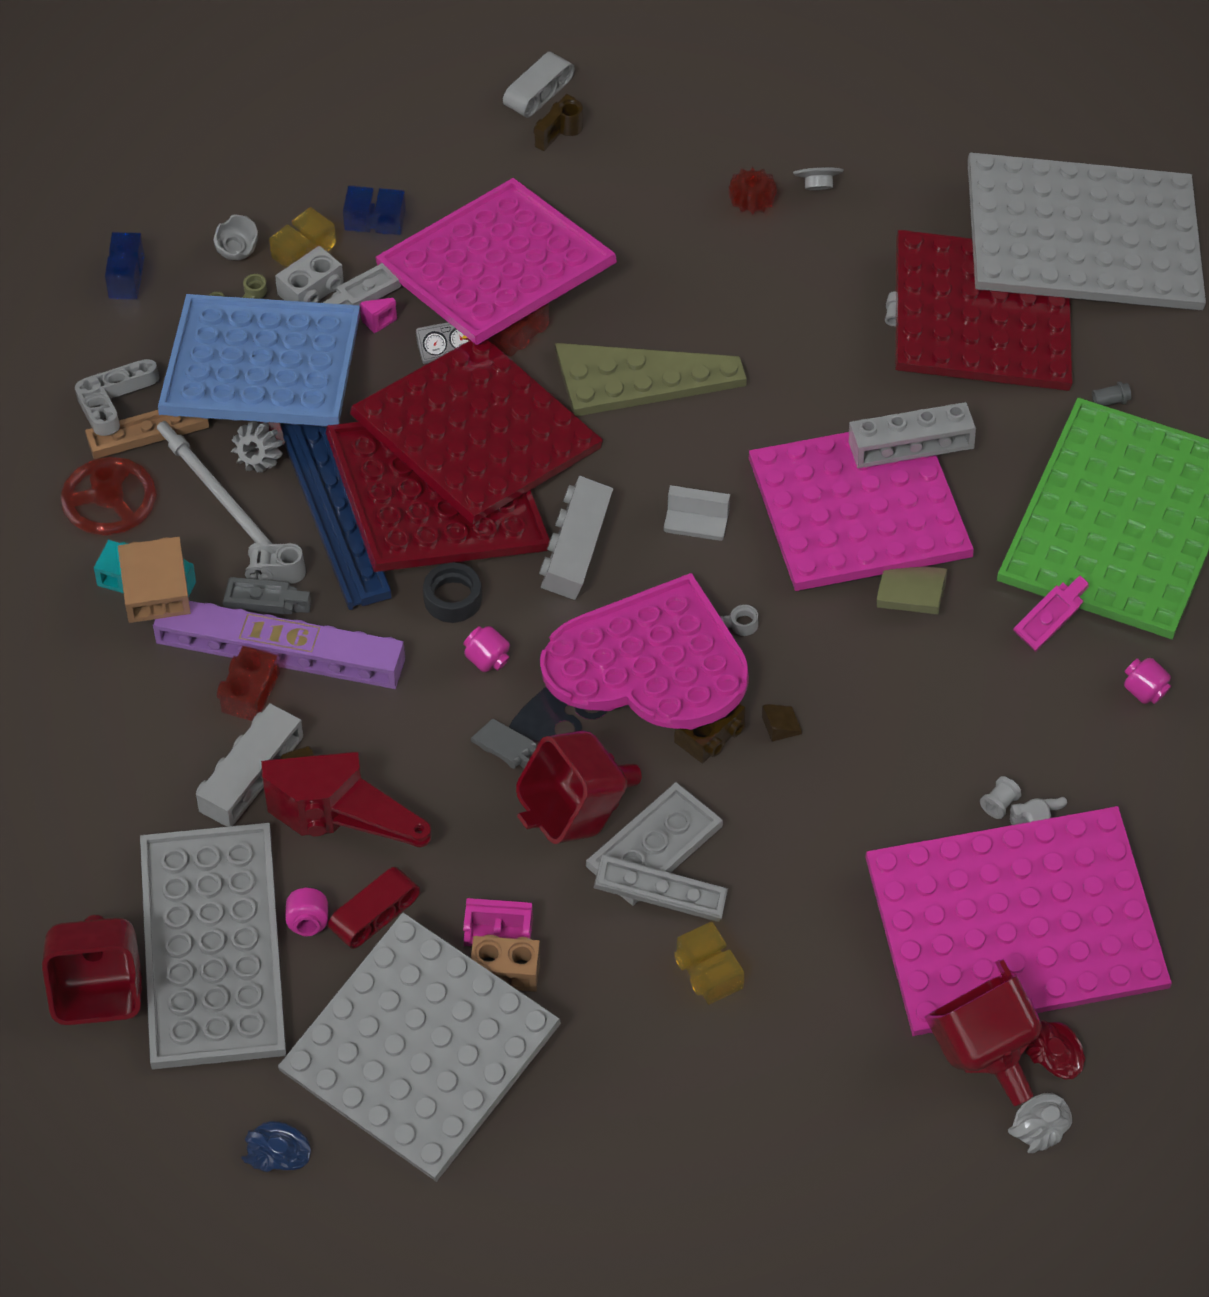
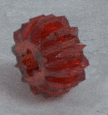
M752 166L750 171L741 168L739 174H733L728 194L730 195L733 207H739L741 213L750 210L753 215L755 210L764 213L766 207H772L775 195H777V186L772 174H766L764 168L755 171Z

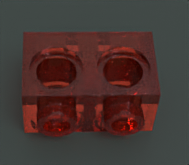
M242 646L238 656H234L230 662L229 675L226 681H221L217 690L221 712L253 721L256 714L262 712L280 675L278 656Z

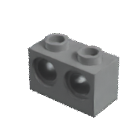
M321 246L316 247L275 275L277 294L284 301L318 303L319 300L329 293L336 291V287L344 283L342 264Z

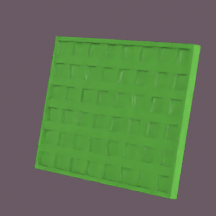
M1077 398L998 572L997 581L1045 597L1056 585L1060 586L1064 582L1069 587L1080 575L1089 583L1087 590L1080 596L1083 600L1079 607L1080 609L1173 640L1209 553V439Z

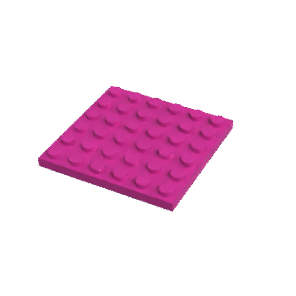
M514 178L376 256L377 266L383 263L399 279V283L476 345L617 263L616 255L613 251Z
M849 432L749 450V461L795 591L882 575L884 570L924 567L973 557V546L936 455L857 468L849 445Z

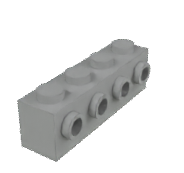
M964 402L852 421L849 423V445L857 468L974 449L976 427L967 403Z
M582 476L578 477L575 486H568L563 502L568 503L566 510L561 508L555 526L560 527L558 534H552L547 550L552 551L551 557H545L539 572L540 575L544 576L541 588L573 600L576 599L583 585L613 488Z
M270 703L263 712L257 713L248 731L236 739L233 749L227 757L221 758L210 778L204 780L199 785L196 791L199 812L226 827L233 826L264 787L261 761L281 759L282 754L293 751L302 740L301 719Z

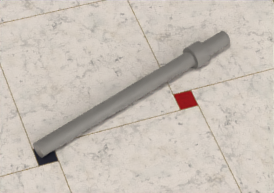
M166 421L160 422L157 425V430L169 442L168 447L176 456L182 457L254 542L272 544L190 450L188 441L182 435H177Z

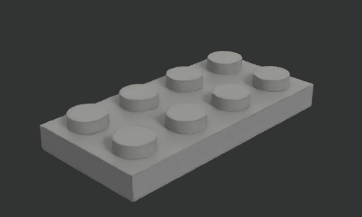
M675 782L587 859L586 867L596 875L602 855L671 873L722 828L723 820ZM621 896L632 906H634L639 901L636 899Z

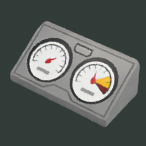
M448 322L416 329L417 345L423 364L430 363L470 341V339Z

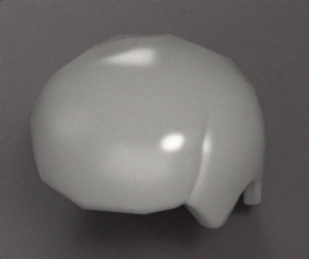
M231 215L229 220L222 224L219 223L213 239L215 248L219 254L228 260H243L249 257L254 252L258 241V230L255 222L247 216Z

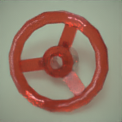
M106 457L91 460L76 468L66 479L60 499L63 513L74 526L87 533L112 535L126 532L141 524L152 511L157 494L154 479L143 466L129 459ZM129 473L135 475L143 484L145 494L141 506L135 513L123 501L122 483ZM91 474V489L74 493L76 486L82 479ZM95 501L101 507H112L122 520L111 523L92 522L82 517L74 506Z

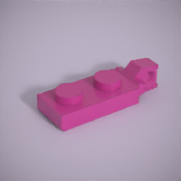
M1079 575L1069 587L1064 582L1060 586L1056 585L1014 627L1013 631L1037 652L1079 609L1083 603L1080 596L1087 590L1089 583Z

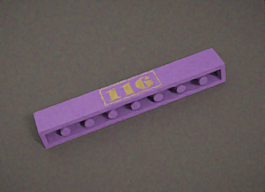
M189 601L191 614L155 619L153 624L156 644L396 689L405 662L404 641H399L392 637L383 638L367 635L361 631H346L328 625L309 624L302 620L278 618L271 614L262 615L247 612L243 609L220 607L212 603L204 604Z

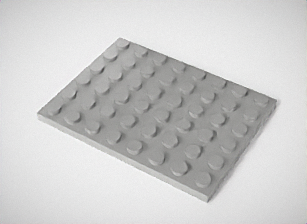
M969 153L967 161L975 289L1192 310L1204 309L1206 298L1192 174Z

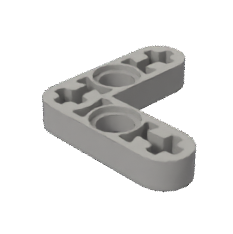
M144 359L84 378L76 383L75 391L78 402L97 435L107 436L119 430L118 414L110 399L155 384L160 378L157 364L153 360Z

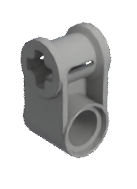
M254 543L248 549L250 564L245 571L247 579L280 581L292 584L301 581L306 575L302 549L296 544Z

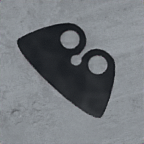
M545 687L520 710L512 720L509 728L530 740L540 742L543 737L557 735L555 733V726L561 721L571 722L575 727L574 732L582 731V724L574 715H568L564 712L565 707L570 705L560 701ZM574 707L575 712L585 719L594 720L608 712L600 710L597 713H588L584 709Z

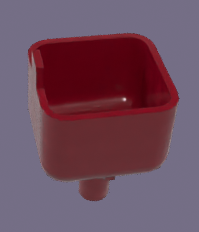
M577 731L543 737L516 784L517 797L526 809L525 812L519 813L517 817L526 829L539 827L546 838L554 844L594 837L602 831L613 811L618 808L619 801L626 788L636 786L641 782V770L636 764L617 765L612 753H608L598 738L591 732Z
M90 915L84 921L59 923L53 925L48 930L45 936L42 971L49 1012L56 1023L61 1025H77L126 1020L138 1014L141 1004L142 972L136 933L131 922L125 918L104 919L100 915Z
M1004 959L995 962L1001 973L1000 976L988 980L925 1016V1019L951 1066L964 1070L965 1073L995 1074L1013 1106H1017L1034 1097L1033 1091L1019 1064V1060L1029 1043L1039 1036L1042 1025L1017 975L1011 974Z

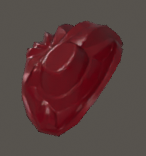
M1041 1021V1032L1033 1042L1029 1043L1025 1050L1026 1054L1030 1056L1034 1064L1040 1063L1050 1073L1064 1080L1076 1078L1083 1071L1085 1062L1083 1048L1077 1036L1063 1023Z

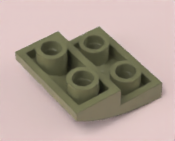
M924 566L884 570L877 596V608L939 614L947 569Z

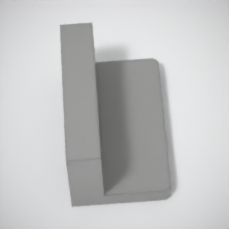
M670 485L664 532L722 541L729 516L730 494Z

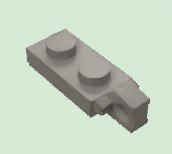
M381 263L336 287V292L332 295V298L323 303L360 305L361 302L377 300L400 288L401 284L399 279Z

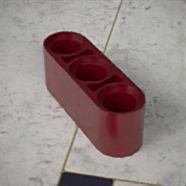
M391 867L341 906L329 919L328 927L351 949L358 948L412 905L420 894V887L398 867Z

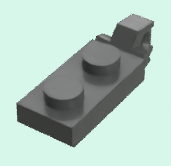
M236 577L228 579L223 599V606L225 608L276 614H292L293 611L310 612L312 604L310 592L297 591V588L291 587L289 582Z

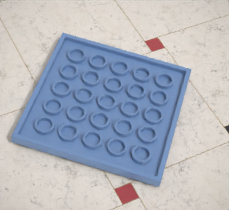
M186 294L158 404L159 415L259 421L264 423H289L294 425H319L324 427L339 424L360 319V305Z

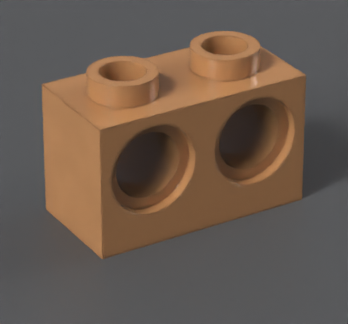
M495 935L473 936L472 960L516 990L537 991L540 940H532L527 937H518L516 939L499 938ZM486 958H493V959H495V960L490 961V962L483 961V960L486 959ZM519 960L528 961L525 964L516 963Z

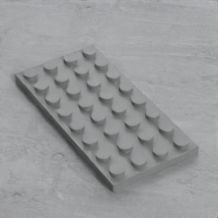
M270 823L140 835L151 1068L162 1069L286 1056Z

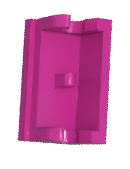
M467 898L463 931H465L464 946L473 945V936L495 935L499 938L516 939L518 937H527L531 939L533 923L532 903Z

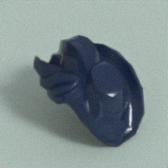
M271 1121L262 1123L254 1130H248L247 1136L244 1139L248 1144V1155L241 1157L245 1163L263 1172H269L272 1169L296 1170L304 1167L309 1162L311 1147L307 1137L296 1128L285 1123Z

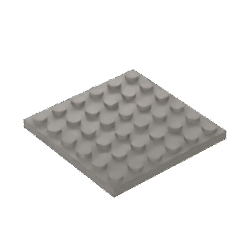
M402 913L278 1065V1068L282 1073L437 1182L560 1026L561 1022L558 1017L405 913Z

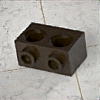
M739 703L726 716L727 718H721L710 724L699 726L696 729H675L674 743L703 764L710 756H717L723 749L724 743L731 737L735 738L743 731L746 724L745 707Z

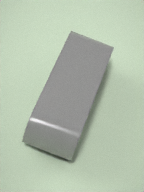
M551 51L547 52L507 88L503 96V104L526 118L531 117L571 80L574 74V65Z

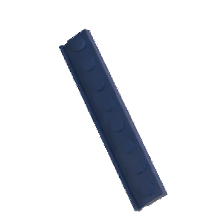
M280 423L285 448L348 609L352 610L353 606L359 604L365 606L390 599L391 590L384 572H374L326 435V427Z

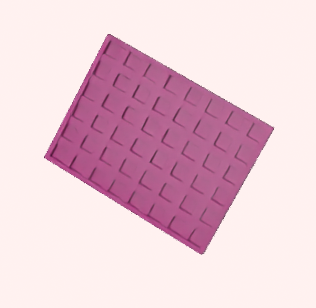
M1118 806L866 851L865 858L912 1036L933 1033L925 1019L926 1015L988 980L1000 976L1001 973L995 962L1004 959L1011 974L1017 975L1037 1013L1169 989L1172 984Z

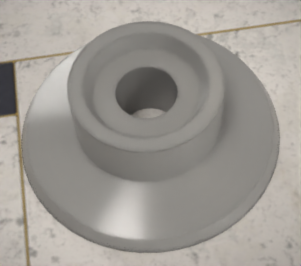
M829 167L808 168L794 171L793 174L797 177L805 178L806 190H826L833 188V176L842 174L844 169Z

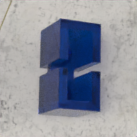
M348 186L343 208L345 230L370 232L371 229H375L376 233L401 235L406 212L405 190L379 188L375 206V203H372L374 188Z
M112 232L109 248L110 256H108L105 272L109 299L138 300L141 282L140 275L142 276L145 257L141 233Z

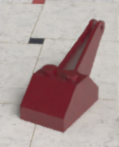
M358 752L261 761L268 813L301 836H322L327 833H334L340 826L404 842L415 847H424L431 841V828L427 821L361 778Z

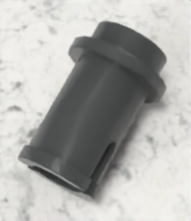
M1119 381L1115 386L1092 390V400L1094 403L1103 406L1120 402L1124 405L1128 400H1131V390L1128 383Z

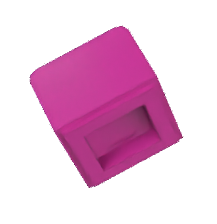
M394 298L361 302L362 322L373 333L397 320L396 300Z

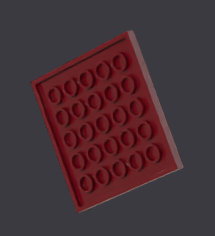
M898 230L896 236L895 370L1070 391L1072 386L1070 298L975 289L972 238Z
M488 339L478 345L471 340L352 405L350 412L358 422L471 524H474L601 448L603 442L602 438Z
M360 422L327 425L326 435L374 572L549 551L547 548L550 540L531 490L471 524Z

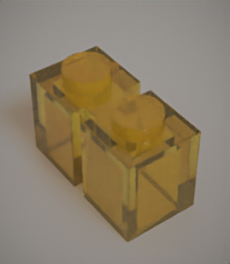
M311 207L292 220V225L299 229L300 232L287 224L269 238L271 258L285 268L318 246H321L325 251H329L336 244L334 223Z
M712 921L677 937V951L674 952L679 967L682 970L686 969L691 976L690 982L695 993L698 996L703 995L708 1005L743 989L744 971L730 949L724 952L721 951L726 948V943Z

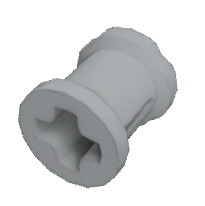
M1001 776L996 781V787L989 794L982 796L980 805L988 815L1001 819L1006 814V808L1011 802L1017 801L1021 797V789L1013 780Z

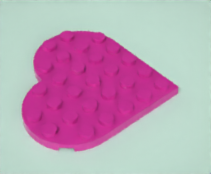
M692 573L567 621L549 636L550 642L545 650H542L540 657L544 683L548 690L560 701L580 709L611 711L615 708L629 705L642 719L666 728L692 730L726 717L741 702L749 683L748 666L744 653Z

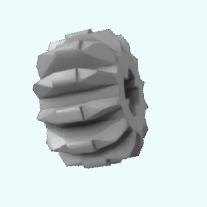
M252 421L248 425L238 428V434L233 436L232 439L237 446L231 451L239 455L236 463L241 464L245 462L246 471L255 469L257 473L265 471L266 468L274 467L277 463L276 459L280 458L283 454L277 448L283 443V441L276 440L275 438L278 430L269 431V422H263L259 425L258 421Z

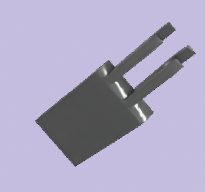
M495 719L489 721L471 737L472 743L480 746L484 751L498 756L513 769L519 765L524 769L529 761L527 757L531 758L537 747L532 740Z

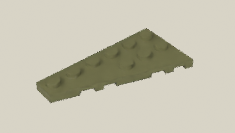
M555 343V352L571 408L576 417L746 386L747 378L739 356Z

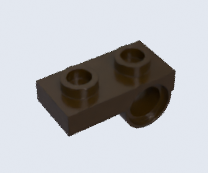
M566 94L559 102L553 104L550 112L543 119H539L536 122L533 130L536 148L545 151L560 134L576 136L582 131L583 107L576 98Z

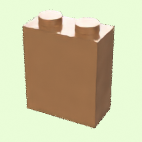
M165 537L159 540L118 545L124 599L129 623L191 614L180 537Z

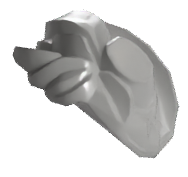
M1043 1093L1025 1102L1017 1111L1013 1126L1008 1129V1133L1030 1145L1028 1153L1046 1150L1050 1146L1052 1147L1061 1142L1063 1134L1070 1128L1072 1124L1070 1108L1064 1099L1054 1093Z

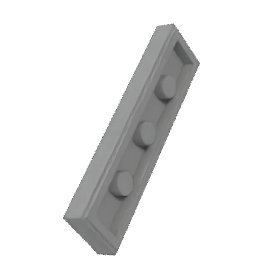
M602 855L600 858L593 887L717 922L722 919L728 888Z

